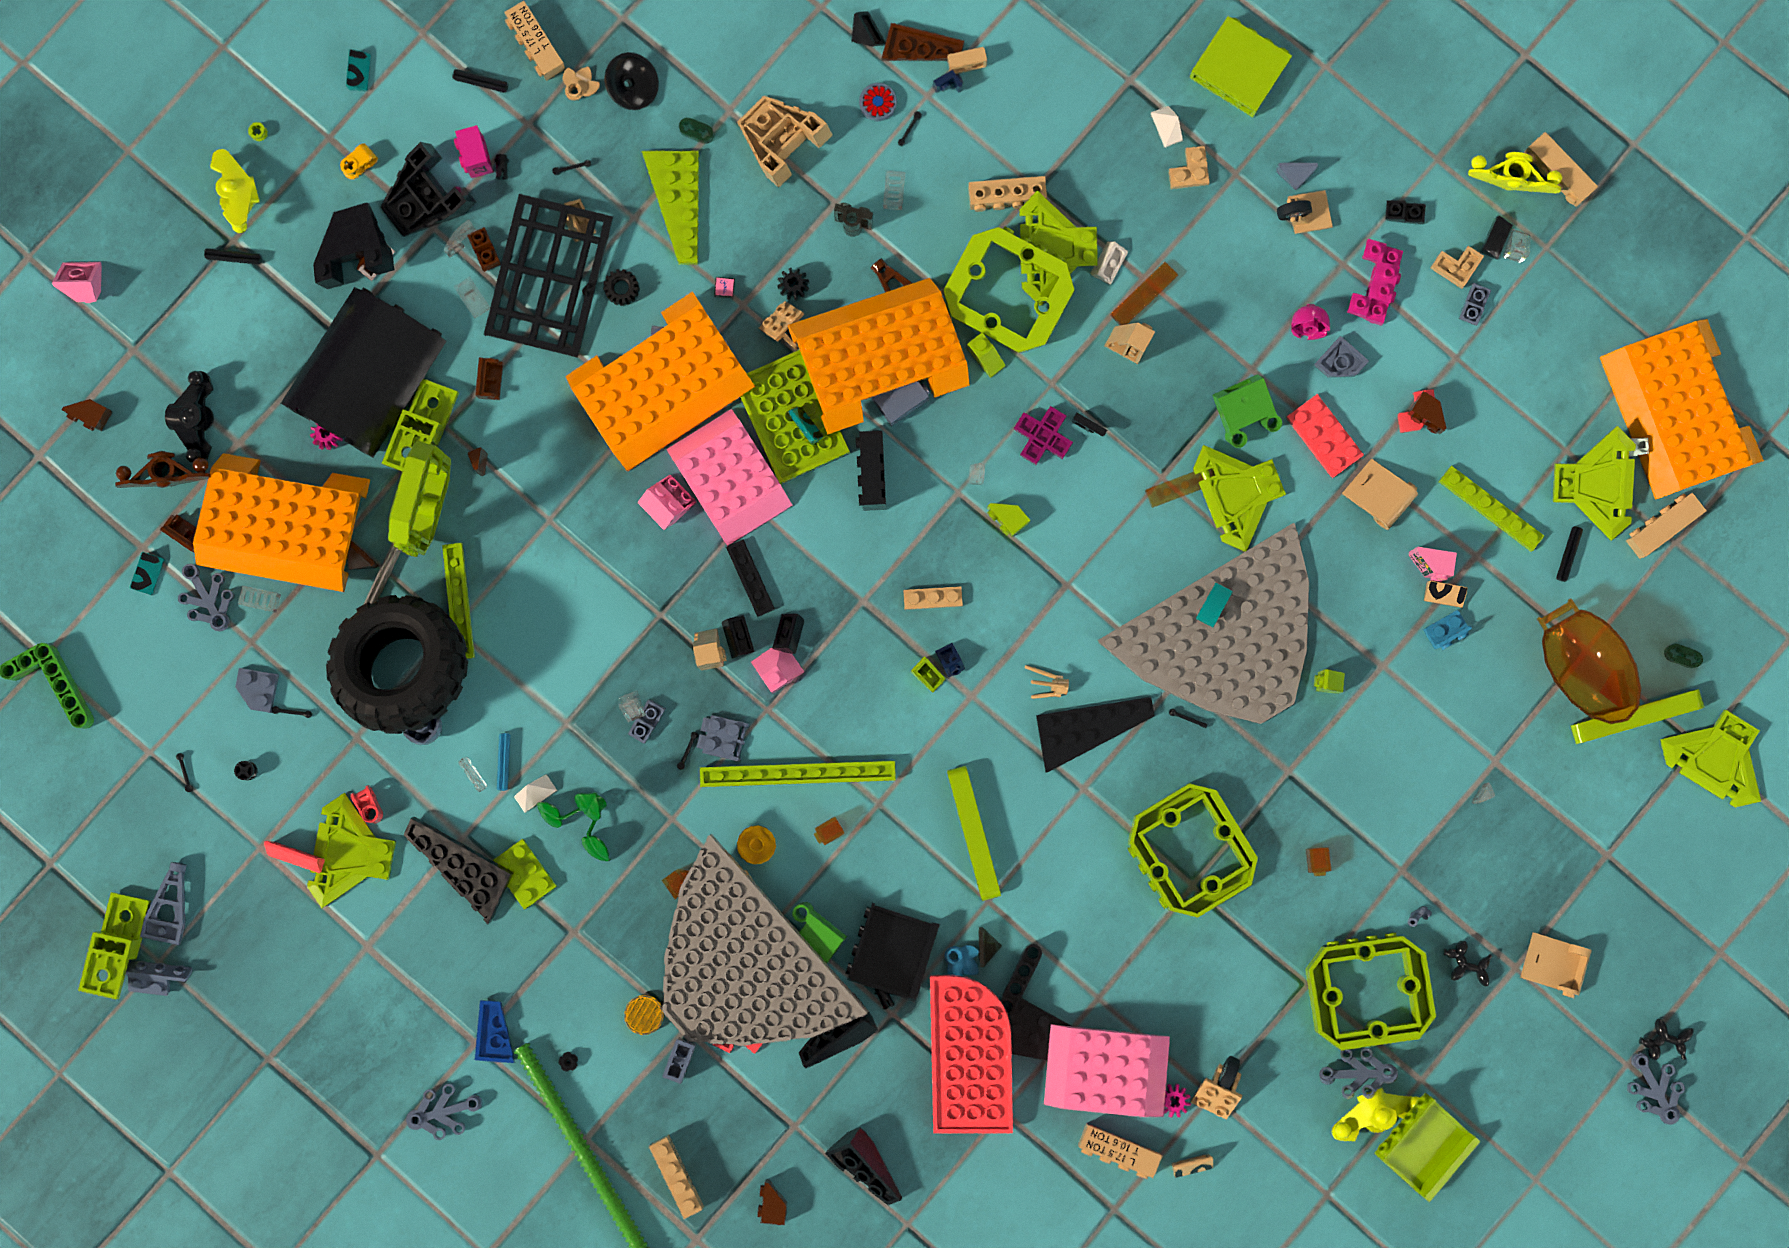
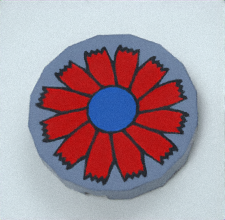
M883 83L868 85L860 95L859 106L863 115L868 119L879 122L887 120L896 109L897 98L895 92Z

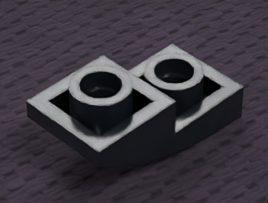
M1387 200L1385 220L1409 224H1424L1426 204Z

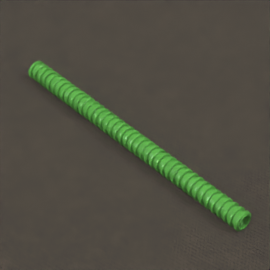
M530 1043L522 1045L514 1052L518 1055L517 1059H520L522 1061L520 1064L525 1066L523 1069L527 1070V1076L530 1075V1081L533 1080V1086L537 1087L536 1091L540 1092L539 1096L543 1097V1102H546V1108L549 1107V1113L553 1114L552 1118L556 1119L555 1123H558V1128L562 1129V1135L565 1134V1140L568 1139V1145L572 1146L571 1150H574V1155L578 1156V1162L581 1161V1167L585 1168L583 1171L588 1173V1178H591L590 1182L594 1184L593 1188H596V1193L601 1195L599 1198L603 1199V1205L606 1204V1210L610 1211L609 1215L613 1216L612 1220L616 1221V1226H619V1232L622 1231V1237H625V1242L629 1243L628 1247L650 1248L647 1247V1241L644 1242V1236L640 1235L641 1231L637 1230L638 1226L634 1225L635 1221L631 1220V1214L628 1215V1209L624 1208L625 1204L621 1203L622 1199L618 1198L619 1194L615 1193V1187L612 1188V1182L609 1183V1177L605 1176L606 1172L602 1171L603 1167L599 1166L600 1162L596 1161V1155L593 1156V1150H590V1145L586 1144L587 1140L583 1139L584 1135L580 1134V1128L577 1129V1123L573 1122L575 1119L570 1117V1112H567L568 1108L561 1101L562 1097L557 1095L559 1092L554 1090L556 1087L552 1086V1081L548 1079L549 1075L545 1074L546 1070L542 1069L543 1065L539 1064L540 1060L536 1059V1054H533V1048L530 1049Z

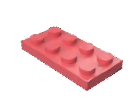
M1318 394L1286 417L1331 478H1334L1364 455Z

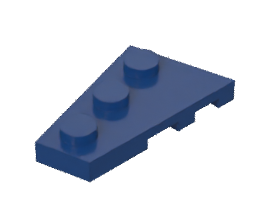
M480 1000L475 1060L515 1063L501 1001Z

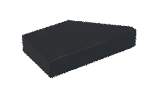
M1076 413L1072 420V423L1087 432H1095L1102 437L1107 432L1105 428L1079 413Z

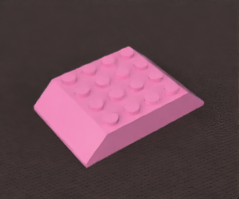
M732 409L666 449L727 546L793 506Z
M1051 1024L1044 1105L1062 1109L1128 1116L1163 1117L1170 1036Z

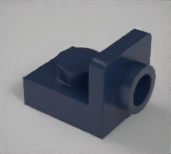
M951 70L933 80L932 87L937 93L948 90L952 86L951 84H953L959 93L962 91L963 80L959 74H955Z
M953 643L935 651L948 677L956 676L965 670L964 664Z

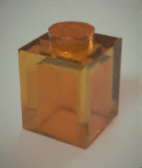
M834 816L816 827L814 836L819 844L823 842L824 845H827L845 834Z
M1329 847L1306 849L1308 873H1314V876H1325L1327 871H1331Z

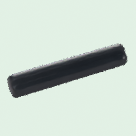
M455 69L452 78L456 81L506 93L508 90V83L505 81Z
M206 248L204 251V258L207 260L260 265L262 262V256L258 253Z
M1577 526L1571 529L1556 579L1561 582L1568 580L1583 533V529Z

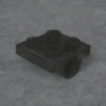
M848 203L835 204L834 219L836 222L843 223V230L846 235L855 237L861 233L862 228L872 230L873 212H870L869 209L859 207V209L853 208Z

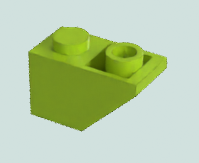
M990 503L987 507L989 510L987 514L993 521L997 520L1001 524L999 528L1006 536L1009 534L1013 537L1030 523V519L1018 505Z
M1327 669L1318 672V675L1314 677L1316 692L1343 693L1345 673Z

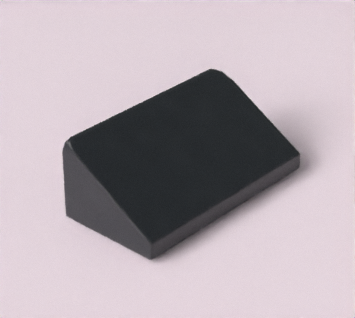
M1497 215L1480 252L1498 260L1513 225Z
M799 614L781 615L772 647L774 650L790 654L796 653L804 625V619Z
M744 615L722 621V627L732 658L755 652Z

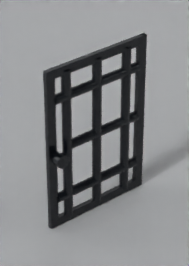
M520 193L484 335L578 358L613 216ZM525 204L532 205L528 220L522 218ZM539 207L560 212L557 227L536 222ZM568 214L589 219L586 233L565 229ZM596 221L603 222L600 237L593 236ZM519 226H524L526 231L518 263H510ZM534 229L555 234L546 271L525 266ZM562 236L583 241L574 278L553 273ZM591 243L598 244L589 282L582 289L585 298L578 326L571 325ZM508 270L515 271L506 308L499 307ZM523 274L544 278L535 315L514 311ZM551 280L572 285L563 322L542 318ZM497 314L504 316L501 330L494 329ZM511 318L532 323L529 338L508 333ZM540 325L561 330L558 344L537 340ZM568 332L575 333L572 348L565 347Z

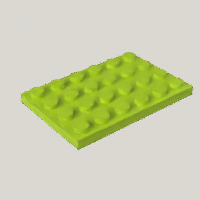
M800 350L747 373L755 387L740 398L780 484L850 453L841 431L827 435L821 419L823 412ZM802 407L822 433L823 438L814 445H811L790 417L789 411L791 409Z

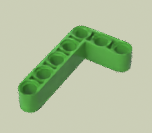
M39 643L0 666V676L12 681L19 680L41 668L72 726L87 729L93 725L94 717L54 645ZM45 648H48L49 653L44 657L43 651ZM30 657L31 664L26 666V660ZM56 664L58 670L53 674L52 667ZM13 667L14 673L10 676L8 672ZM65 681L67 687L62 691L61 684ZM75 698L76 704L74 707H71L70 701ZM81 715H84L85 721L83 724L79 723V718Z

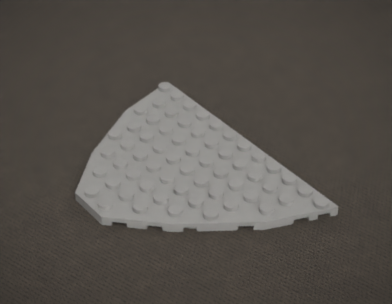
M1292 523L1098 640V643L1144 682L1152 684L1206 711L1262 724L1295 703L1307 652L1309 579L1296 525ZM1216 582L1233 592L1215 626L1212 628L1197 620L1196 617Z
M710 834L680 887L677 908L674 912L668 947L664 956L665 976L663 980L664 1003L662 1012L688 1042L699 1041L712 1044L746 1046L798 1038H812L841 1024L866 1015L869 1011L720 842Z

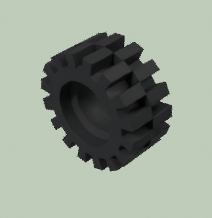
M616 269L614 273L611 271V275H607L606 281H604L603 288L606 296L615 305H630V302H634L635 297L639 295V285L636 277L632 272H627L626 269H622V271ZM618 281L628 283L629 289L626 293L618 294L615 292L614 286Z

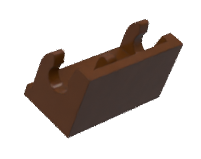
M479 357L475 393L478 399L500 400L503 362H500L498 359Z
M177 514L176 516L171 515L160 530L191 552H194L193 541L196 527Z

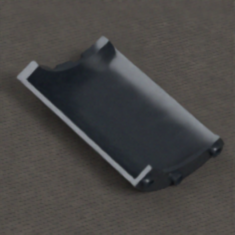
M354 287L280 404L309 421L312 420L328 432L340 438L344 436L345 442L374 458L401 415L402 410L408 404L447 341L441 337L442 333L434 328L430 330L405 314V310L396 304L391 306L373 296V293L364 287L362 290Z

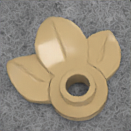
M584 67L576 73L570 68L565 70L563 82L566 85L565 94L570 100L576 101L583 96H591L599 89L600 84L596 81H591L592 74L589 67ZM577 89L578 93L572 94V90Z

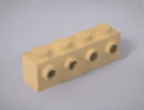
M1045 176L969 182L970 210L975 209L976 212L985 211L987 208L1003 210L1005 207L1011 206L1014 209H1019L1037 190L1047 199Z

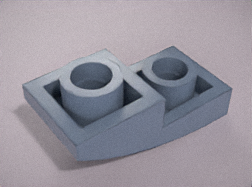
M1472 283L1459 319L1477 326L1491 290Z
M648 699L628 735L645 744L666 708Z

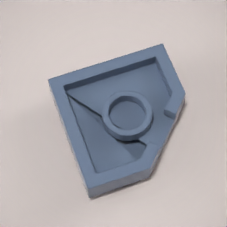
M1340 336L1314 366L1328 378L1355 377L1369 360Z
M239 668L235 687L251 710L272 713L271 709L274 704L279 675Z

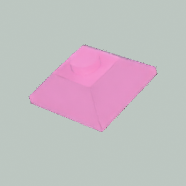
M63 262L52 284L76 302H96L101 293V262Z
M770 648L751 661L772 694L804 673V670L793 654L774 650L773 648Z

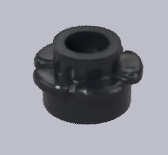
M565 1052L559 1058V1065L563 1071H573L578 1066V1057L571 1052Z

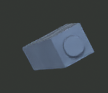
M915 382L871 397V399L888 423L893 426L927 402L930 392L924 384L920 385L919 382Z

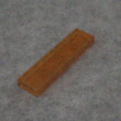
M1164 262L1110 316L1119 325L1129 324L1178 277V274Z
M1212 468L1209 469L1210 476H1214ZM1194 472L1146 489L1145 492L1151 507L1160 506L1201 490L1198 482L1202 481L1203 477L1201 473L1195 475Z

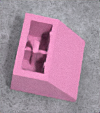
M669 475L648 488L637 503L665 530L677 522L695 505L696 501L677 480Z

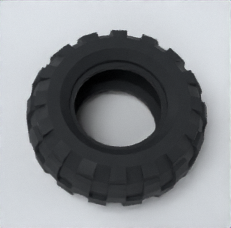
M396 595L380 597L378 602L372 604L367 602L356 609L357 613L350 619L346 617L338 627L340 631L337 637L331 640L328 649L330 660L326 664L327 680L331 684L330 692L335 702L350 718L372 731L379 730L386 734H401L407 729L416 731L428 726L429 721L434 718H441L448 711L446 708L453 700L456 701L463 689L461 685L462 679L467 677V646L457 624L439 606L426 602L421 597L405 595V597L398 598ZM413 639L420 641L423 648V661L414 678L405 685L395 689L375 687L372 681V667L380 651L397 640Z

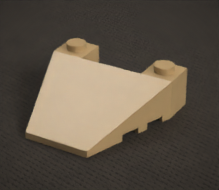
M763 96L737 121L764 174L777 187H780L792 176L784 160L806 139H809L820 148L833 136L827 123L815 113L802 111L796 106L791 107L785 105L784 102Z

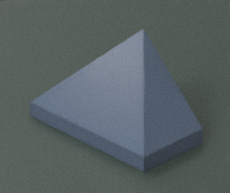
M1279 163L1276 172L1293 189L1297 190L1315 172L1318 163Z

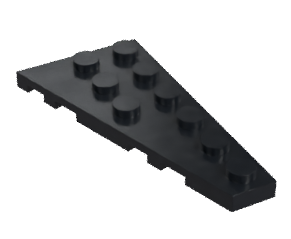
M1141 698L1036 715L1045 773L1154 717L1152 698Z
M412 817L403 835L419 852H422L429 859L428 862L433 867L436 866L443 878L459 895L465 897L470 902L475 912L478 911L484 917L483 920L487 924L491 923L514 872L420 819Z
M1021 998L1010 1020L1011 1052L1014 1055L1048 1061L1051 1024L1071 1025Z

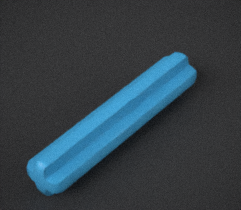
M509 733L499 734L497 790L499 791L508 790Z

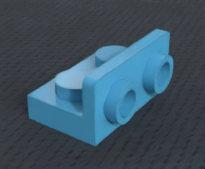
M1456 610L1423 630L1434 649L1441 647L1444 650L1452 645V640L1456 638L1461 640L1468 636V631L1472 627L1471 625L1467 626L1460 612Z

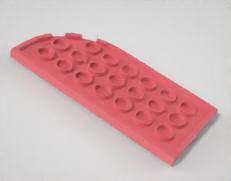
M930 975L933 1133H1013L1011 1026L1003 1004L988 987L974 979L959 975Z

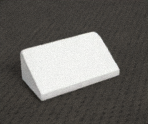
M1107 242L1098 258V266H1094L1091 275L1111 285L1128 251L1116 242Z

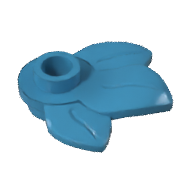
M965 945L961 948L957 946L949 947L944 954L945 961L948 963V975L978 974V965L974 958L978 955L979 951L970 945ZM956 952L958 954V957L955 960L951 959L950 957L951 953Z

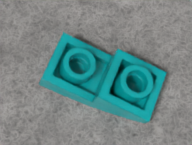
M1215 582L1196 619L1213 628L1233 591Z

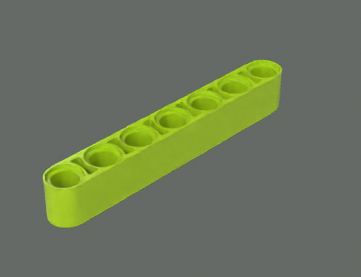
M1696 689L1570 725L1575 743L1580 744L1705 707L1700 691Z
M966 765L947 770L981 899L985 901L1000 897L998 881Z

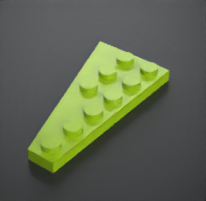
M642 151L679 265H698L699 151Z

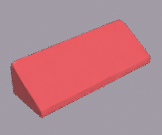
M266 840L264 842L269 856L321 873L325 862L324 858L274 841Z

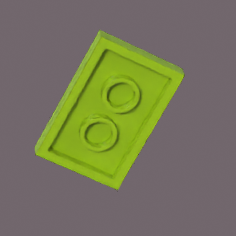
M521 839L492 860L514 872L508 888L524 910L557 887L524 839Z

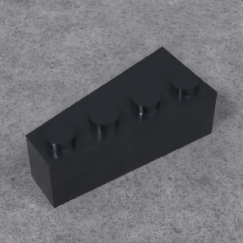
M882 430L859 432V437H856V449H860V456H857V468H861V475H858V487H862V494H858L859 506H863V511L886 510Z

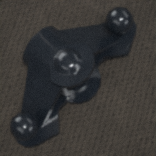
M192 371L188 374L190 385L165 410L166 425L168 429L176 432L188 450L186 452V459L191 463L197 458L208 460L212 446L205 439V431L213 425L214 414L205 404L206 398L214 389L209 375L203 371Z

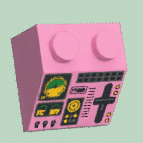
M1416 547L1409 551V557L1424 577L1431 578L1430 581L1442 583V580H1447L1454 576L1457 553Z

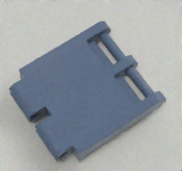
M711 715L710 719L704 717L701 731L707 732V735H699L696 748L703 749L702 753L740 762L741 758L739 756L742 745L745 744L743 740L749 724ZM741 726H742L743 728H742V732H741V736H740V740H739V739H738V736H739L740 728H741ZM738 743V748H737L736 756L734 757V752H735L736 744Z

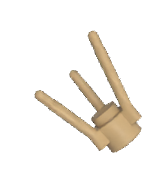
M1025 665V668L1053 678L1052 682L1032 680V684L1050 686L1051 691H1054L1052 693L1031 695L1032 699L1061 697V694L1067 695L1069 679H1063V676Z

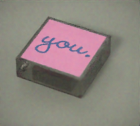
M716 277L714 297L734 299L735 278Z

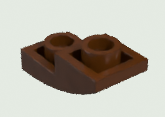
M485 227L467 235L484 272L501 265Z

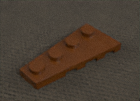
M891 23L882 61H948L947 56L949 54L962 52L964 41Z

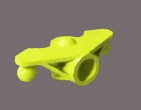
M219 149L213 153L210 167L222 174V177L217 180L215 185L216 192L221 196L220 206L224 210L222 214L232 225L235 232L243 233L247 230L249 212L255 203L260 202L254 178L246 174L227 150Z
M1521 152L1507 153L1506 158L1508 160L1488 170H1483L1487 164L1484 156H1475L1471 161L1473 169L1469 170V176L1502 187L1505 190L1543 193L1561 192V187L1558 186L1562 181L1561 173L1557 170L1549 172L1546 182L1530 164L1533 157L1529 154ZM1509 169L1517 171L1519 178L1511 176Z
M1383 1088L1378 1089L1370 1099L1365 1098L1363 1095L1358 1096L1359 1103L1332 1127V1135L1339 1141H1356L1358 1133L1362 1128L1366 1127L1374 1133L1388 1130L1396 1123L1397 1116L1403 1119L1404 1115L1413 1108L1420 1097L1388 1094L1384 1092Z

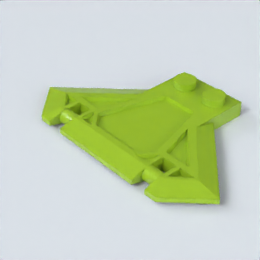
M1037 190L1019 209V216H1025L1026 224H1020V237L1022 235L1030 239V244L1036 247L1039 244L1047 248V253L1052 256L1056 253L1064 257V262L1067 263L1070 274L1078 266H1098L1097 227L1077 228ZM1033 216H1038V223H1033ZM1026 250L1023 253V257L1027 260L1034 256L1032 250ZM1021 262V274H1027V282H1021L1022 289L1034 301L1040 297H1049L1059 278L1033 264L1026 265ZM1039 273V281H1035V274Z
M1616 426L1577 463H1554L1552 502L1575 503L1612 541L1631 524L1632 517L1626 516V509H1632L1635 459H1629V451H1635L1636 444ZM1617 451H1621V458H1617ZM1614 509H1618L1617 516H1613Z
M1203 445L1193 471L1195 475L1201 473L1203 480L1198 483L1216 528L1222 526L1225 534L1220 535L1221 541L1246 552L1267 502L1286 495L1273 460L1251 466ZM1211 468L1214 473V476L1212 477L1210 476L1208 471ZM1232 522L1234 523V526H1235V528H1236V529L1233 530V531H1232L1231 526H1230V524H1229V523H1232Z
M1723 710L1717 722L1711 728L1660 739L1666 765L1673 768L1677 764L1681 767L1679 773L1722 800L1726 795L1732 798L1729 804L1735 808L1761 802L1749 752L1751 744L1760 732L1757 728L1731 712ZM1682 754L1687 756L1686 760L1680 758ZM1733 785L1738 788L1736 792L1731 789Z
M345 793L324 806L321 814L327 815L326 823L319 822L313 855L324 858L325 862L321 873L310 870L311 873H316L315 880H308L307 888L321 908L333 902L367 877L389 880L396 841L376 838ZM335 817H339L337 825H333ZM323 875H328L326 883L322 882Z

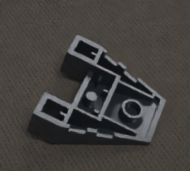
M420 142L407 154L406 162L402 170H399L397 174L398 178L394 185L390 187L380 207L403 237L462 216L476 203L465 187L455 186L446 193L430 170L442 157L430 143Z
M366 202L333 213L313 264L316 284L326 289L344 285L342 263L362 257L365 259L366 269L377 275L395 270L392 250L384 239L385 236L378 226V221L369 203Z

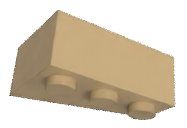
M1137 322L1115 326L1104 346L1138 364L1155 331L1146 323L1140 324Z
M712 629L694 633L693 649L697 667L701 671L723 667L727 657L725 650L720 645L718 630Z

